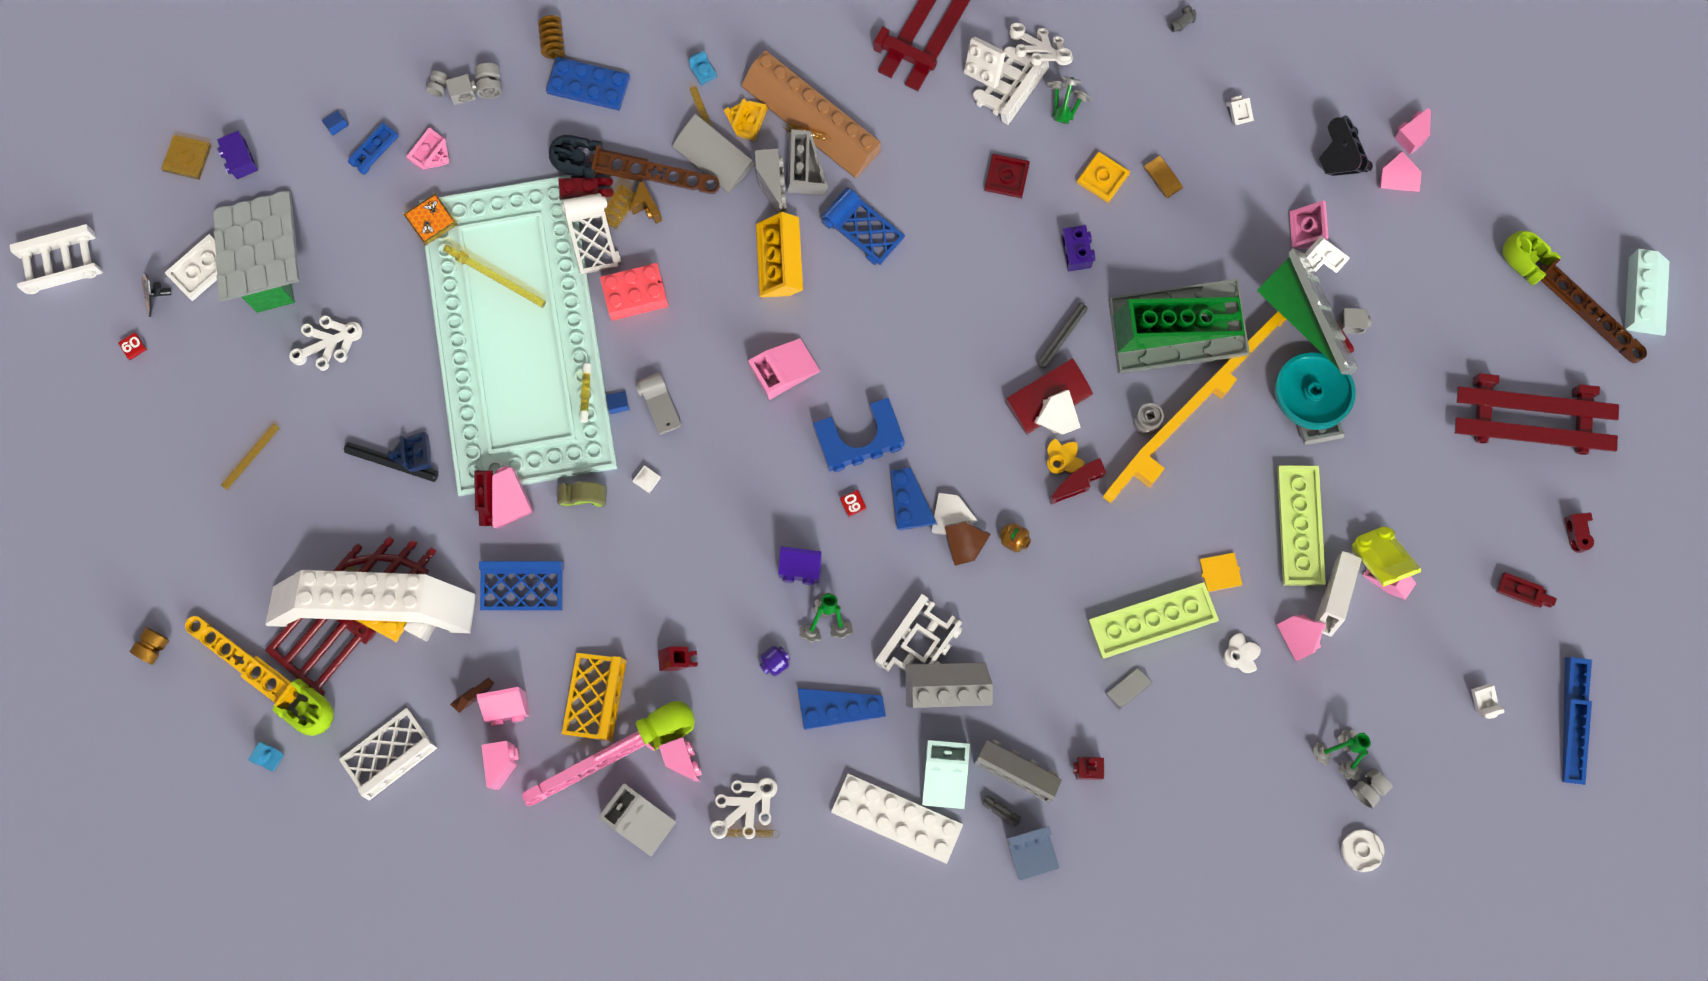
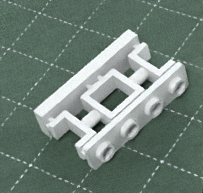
M921 594L875 660V664L884 668L887 672L890 671L894 664L905 671V664H912L915 659L925 664L927 659L930 658L929 664H940L938 661L940 655L943 654L945 656L952 646L949 642L953 637L957 639L963 628L960 627L962 621L957 620L952 615L946 624L930 613L935 603L929 601V598ZM926 606L927 609L924 612V616L931 620L930 624L925 629L916 623L911 630L910 627ZM939 625L948 631L950 626L953 625L954 628L940 648L936 647L941 640L933 634L937 626ZM917 631L933 641L924 657L907 646ZM904 640L900 648L908 653L907 657L903 662L893 657L887 663L886 661L900 641Z

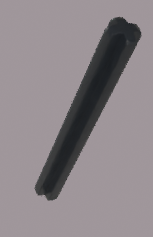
M347 442L344 446L346 454L435 482L439 476L438 471L431 468L411 472L389 459L385 453L351 442Z

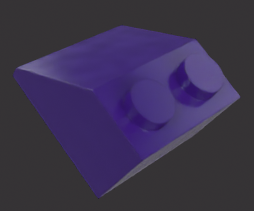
M781 546L778 576L782 578V581L794 583V580L802 581V584L805 585L819 583L822 551Z

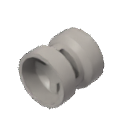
M432 71L430 75L431 81L427 83L425 90L431 95L443 97L446 91V80L450 78L440 71Z

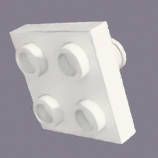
M977 37L971 38L964 74L992 88L998 87L1006 52Z

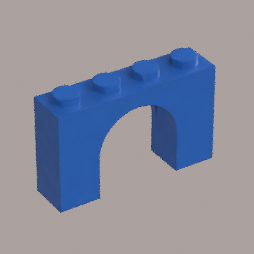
M889 398L870 404V412L877 428V434L875 439L864 447L854 448L846 445L840 439L832 417L813 423V428L829 472L833 470L834 472L844 470L845 466L851 464L857 466L864 463V460L868 458L878 459L883 456V453L889 451L895 453L904 447L905 441Z

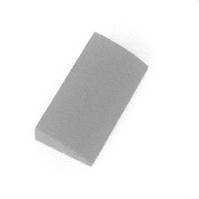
M696 114L687 123L672 146L703 173L715 176L719 180L720 187L729 194L755 166L753 160Z

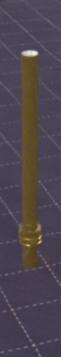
M445 245L443 251L453 256L457 262L467 264L541 308L545 306V300L468 257V254L462 250L458 251L449 245Z

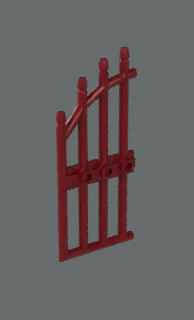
M389 536L373 554L356 557L363 548L359 543L356 544L333 571H344L347 567L364 564L358 572H369L377 561L391 562L383 573H394L402 564L411 569L408 574L427 575L429 570L425 568V565L435 555L436 550L431 547L416 563L407 558L411 550L417 545V542L412 539L398 555L384 554L394 542V539ZM299 618L288 623L287 627L282 629L265 651L293 676L301 679L309 688H313L324 696L326 692L321 687L361 641L366 645L376 635V631L356 620L336 619L339 622L338 626L299 670L291 662L328 620L317 619L284 657L276 649L303 619ZM348 629L355 636L314 683L306 676L307 673L342 632Z

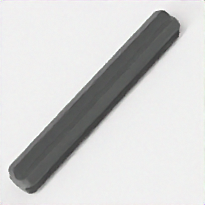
M1079 303L1037 360V364L1040 367L1046 368L1086 313L1088 309L1086 305Z

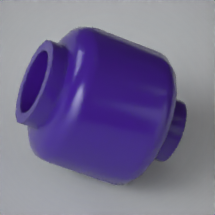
M772 646L760 655L762 663L759 666L766 675L770 673L772 676H777L789 667L788 661L790 657L781 646L779 648Z

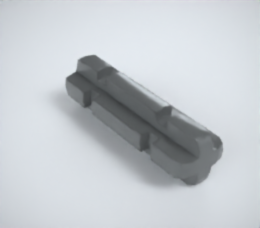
M986 796L982 802L984 807L992 809L993 813L1004 820L1007 819L1008 823L1013 826H1017L1021 820L1019 815L1011 813L1010 809L999 802L996 803L995 799L990 796Z

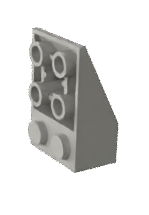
M778 149L755 150L758 185L777 214L787 211L783 156H779Z
M623 783L598 817L649 856L654 854L677 823L625 783Z

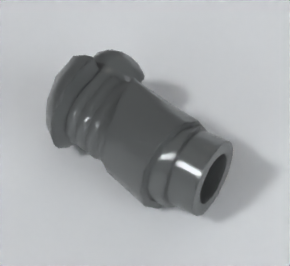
M1190 5L1185 6L1182 9L1183 15L1168 23L1171 32H1180L1189 23H1194L1196 20L1195 9L1192 10Z

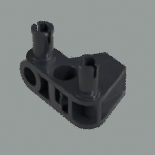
M1344 115L1341 118L1336 117L1332 119L1327 126L1332 143L1319 158L1325 174L1339 176L1371 171L1373 164L1368 160L1358 137V129L1353 125L1350 118Z

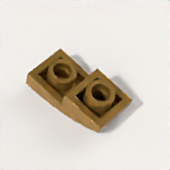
M1158 156L1144 166L1145 171L1155 181L1157 188L1166 198L1183 189L1182 184L1161 156Z

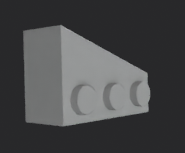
M791 130L788 145L787 193L825 196L828 184L824 178L823 168L817 156L818 152L811 131Z

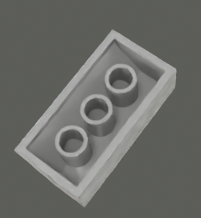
M985 662L905 664L907 707L993 705V683Z
M992 739L991 742L988 740L985 742L975 765L1047 803L1054 800L1062 781L1058 777L1059 774L1051 769L1045 771L1039 768L1040 764L1032 759L1026 761L1020 758L1021 754L1012 749L1010 751L1003 749V745Z

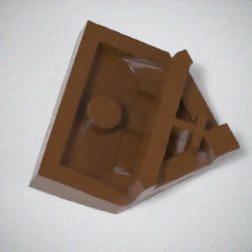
M971 521L946 525L945 530L954 565L975 561L991 534L973 525Z
M487 678L454 700L450 705L459 713L477 701V694L487 693L492 688L494 682Z

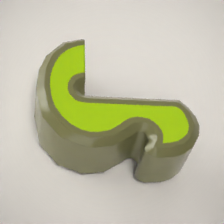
M578 481L574 484L562 483L558 486L557 503L561 506L587 503L598 507L606 505L607 487L603 484Z

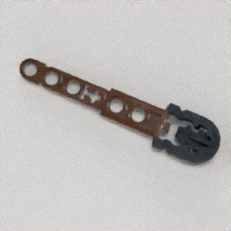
M562 135L554 139L549 148L551 164L557 170L568 174L585 175L587 178L594 179L598 173L639 182L647 180L693 191L699 189V192L715 194L720 188L719 180L713 175L702 173L701 176L695 171L648 162L646 158L603 149L602 141H590L588 138ZM579 147L588 148L590 151L595 150V154L591 155L590 159L592 168H587L584 165H573L568 159L574 160V164L584 162L585 153L581 152ZM616 159L622 161V167L618 170L612 168V163ZM635 163L641 165V171L637 174L631 172V166ZM654 168H657L658 172L664 173L665 169V180H662L663 176L659 174L653 177L650 171H654ZM671 172H677L679 178L677 181L672 182L668 179V175ZM689 176L697 177L698 182L696 185L690 186L687 184ZM708 180L716 181V188L713 190L707 189L706 182Z

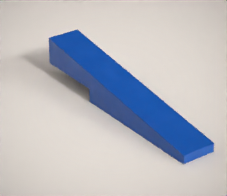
M1565 657L1562 782L1586 784L1592 701H1589L1592 659Z

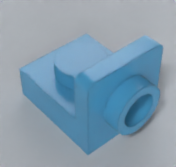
M705 51L695 53L688 59L689 67L700 86L717 78V74L708 61Z
M259 742L248 760L273 772L284 757V753L269 744Z

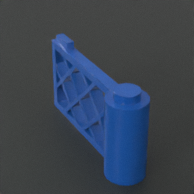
M848 187L842 191L821 215V222L825 227L839 231L867 254L866 259L873 265L877 263L881 265L905 238L904 234L863 202ZM860 206L867 211L866 218L856 217V211ZM868 221L869 231H858L857 222ZM871 221L882 223V230H871ZM854 222L855 231L847 232L842 227L845 223ZM883 233L884 243H873L872 234ZM885 233H894L898 239L895 242L886 243ZM869 234L870 244L859 242L858 235ZM884 246L885 253L879 258L874 254L873 247Z

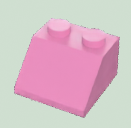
M519 687L477 694L484 722L491 724V726L503 725V721L507 720L521 722L524 721V717L529 716L526 692Z
M508 741L482 745L486 787L499 790L516 768L517 760L520 759L518 747H515L514 744Z

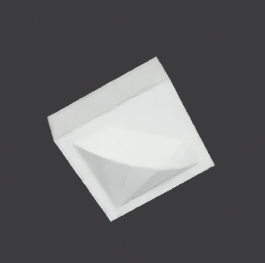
M644 465L632 482L649 494L661 477Z

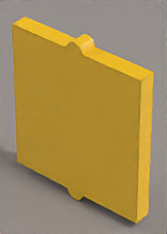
M1235 553L1199 560L1203 573L1201 577L1204 578L1208 592L1242 586L1239 573L1241 568L1237 565Z

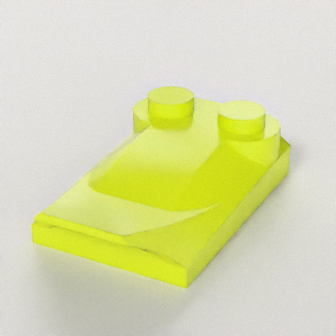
M1380 527L1362 534L1352 544V551L1357 557L1362 558V563L1383 587L1421 572L1419 565L1395 538V532L1391 528Z

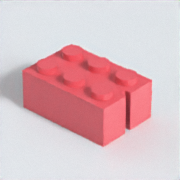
M657 263L600 277L608 313L612 321L669 307Z

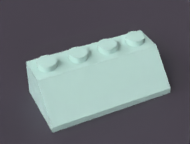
M1638 249L1629 257L1625 329L1628 331L1666 335L1670 261L1658 251Z

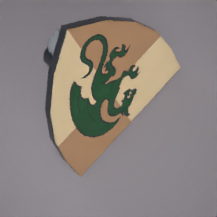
M143 274V291L148 316L151 317V297L171 295V288H161L160 282H154L153 289H150L149 277L147 274Z

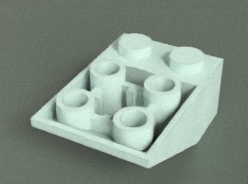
M927 741L923 806L964 809L970 744Z

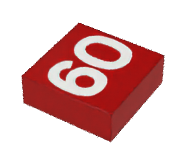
M135 332L118 342L129 360L147 350Z
M858 490L840 498L848 517L866 510V505Z

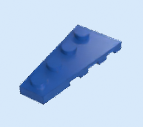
M798 688L804 730L886 717L883 696Z

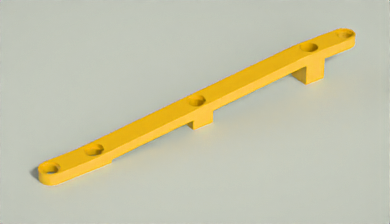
M1277 312L1248 341L1250 354L1277 326L1281 327L1287 320L1281 313ZM1250 354L1231 358L1138 452L1102 498L1111 504L1133 476L1150 488L1165 469L1150 456L1212 393L1220 399L1226 395L1237 380L1231 373Z

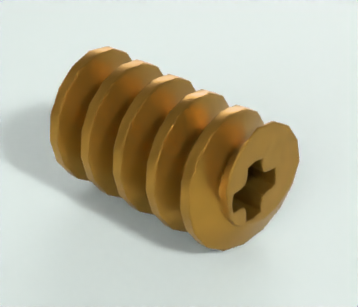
M555 15L544 16L538 21L541 55L548 59L563 58L565 56L563 51L565 47L562 44L564 42L562 37L563 31L561 30L562 24L560 23L562 20Z

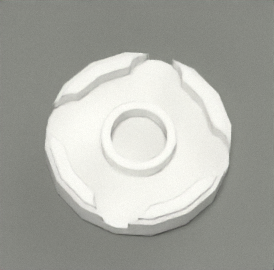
M1365 829L1354 830L1347 834L1342 841L1340 849L1342 859L1346 865L1359 872L1372 871L1379 867L1385 853L1380 838L1375 833Z

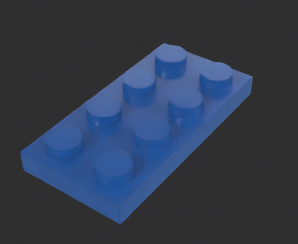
M557 57L546 92L550 95L620 111L630 75Z

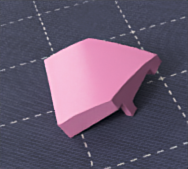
M428 128L406 156V159L422 170L449 164L445 138L431 128Z
M1402 151L1382 167L1379 188L1419 192L1422 172Z
M1302 614L1300 616H1292L1277 624L1295 661H1298L1315 653L1316 649L1321 647L1320 639L1322 630H1325L1326 623L1314 621Z

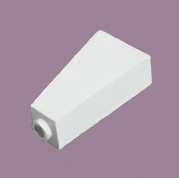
M1342 551L1335 560L1315 618L1317 622L1326 623L1325 630H1322V633L1328 636H1332L1346 619L1362 558L1349 552Z

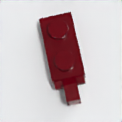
M489 470L474 471L475 511L479 513V526H493V471Z
M1506 572L1501 574L1496 592L1533 607L1541 608L1543 605L1551 608L1555 606L1557 598L1547 595V590L1543 589V586Z

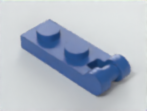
M382 123L350 156L348 163L353 167L356 166L358 171L365 175L375 161L399 137L398 134L385 123ZM364 156L366 159L361 162L360 159Z

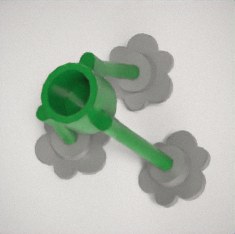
M1062 76L1061 79L1066 80L1065 82H1047V87L1055 91L1052 115L1055 116L1054 121L1069 124V121L1073 120L1080 103H1085V101L1091 102L1092 100L1085 92L1074 89L1072 93L1077 101L1070 112L1071 108L1067 107L1072 85L1076 86L1077 83H1082V80ZM1067 87L1063 106L1060 105L1058 109L1059 91Z
M826 593L820 599L814 601V613L816 615L812 624H805V626L799 628L800 638L810 643L821 640L820 630L815 628L821 614L822 617L827 618L829 615L836 613L837 622L830 627L832 637L843 639L846 635L848 636L853 633L851 623L841 619V607L837 605L838 600L835 595Z
M1343 730L1341 735L1337 737L1339 744L1327 748L1324 743H1315L1312 752L1316 756V760L1319 763L1322 762L1323 765L1329 764L1330 753L1342 748L1343 751L1359 753L1355 761L1347 762L1343 760L1338 770L1348 780L1358 781L1360 779L1362 771L1357 765L1368 754L1367 748L1371 745L1370 738L1364 732L1357 734L1354 730Z

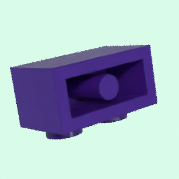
M239 130L217 139L220 146L217 150L220 156L226 160L224 167L228 174H233L236 179H240L258 171L247 142Z
M1086 225L1063 228L1061 239L1068 272L1090 269L1093 261H1095L1094 249L1091 250L1090 243H1092L1091 232H1087Z

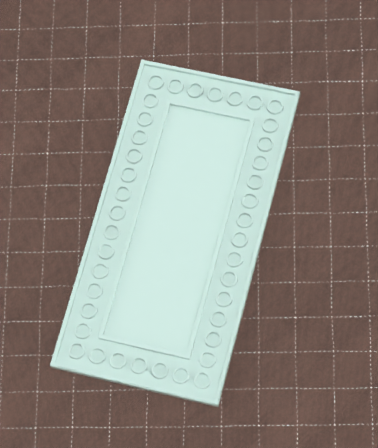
M571 175L438 197L455 222L425 241L424 244L459 497L475 494V470L493 471V475L497 474L496 470L504 466L512 467L515 469L521 484L527 485L617 469L587 273L581 275L579 273L567 222L562 211L561 200L564 199H559L558 178H572ZM579 221L572 222L573 229L581 233ZM580 238L577 245L583 250L582 238ZM585 257L582 260L583 268H586ZM584 363L591 364L590 375L583 374ZM580 411L588 412V422H580Z

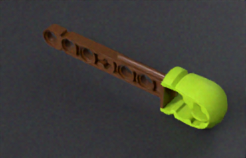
M1525 230L1518 231L1508 237L1503 246L1504 258L1521 276H1526L1527 282L1533 286L1541 280L1615 349L1622 351L1621 354L1631 363H1638L1646 358V348L1636 338L1633 339L1632 335L1556 266L1561 256L1556 252H1551V247L1538 235ZM1537 261L1543 264L1540 268L1535 265ZM1558 281L1565 284L1566 290L1559 287ZM1573 295H1577L1580 298L1581 302H1575L1573 300ZM1607 322L1610 325V330H1606L1602 323ZM1618 335L1624 338L1625 344L1618 341ZM1632 349L1638 350L1639 358L1633 355Z

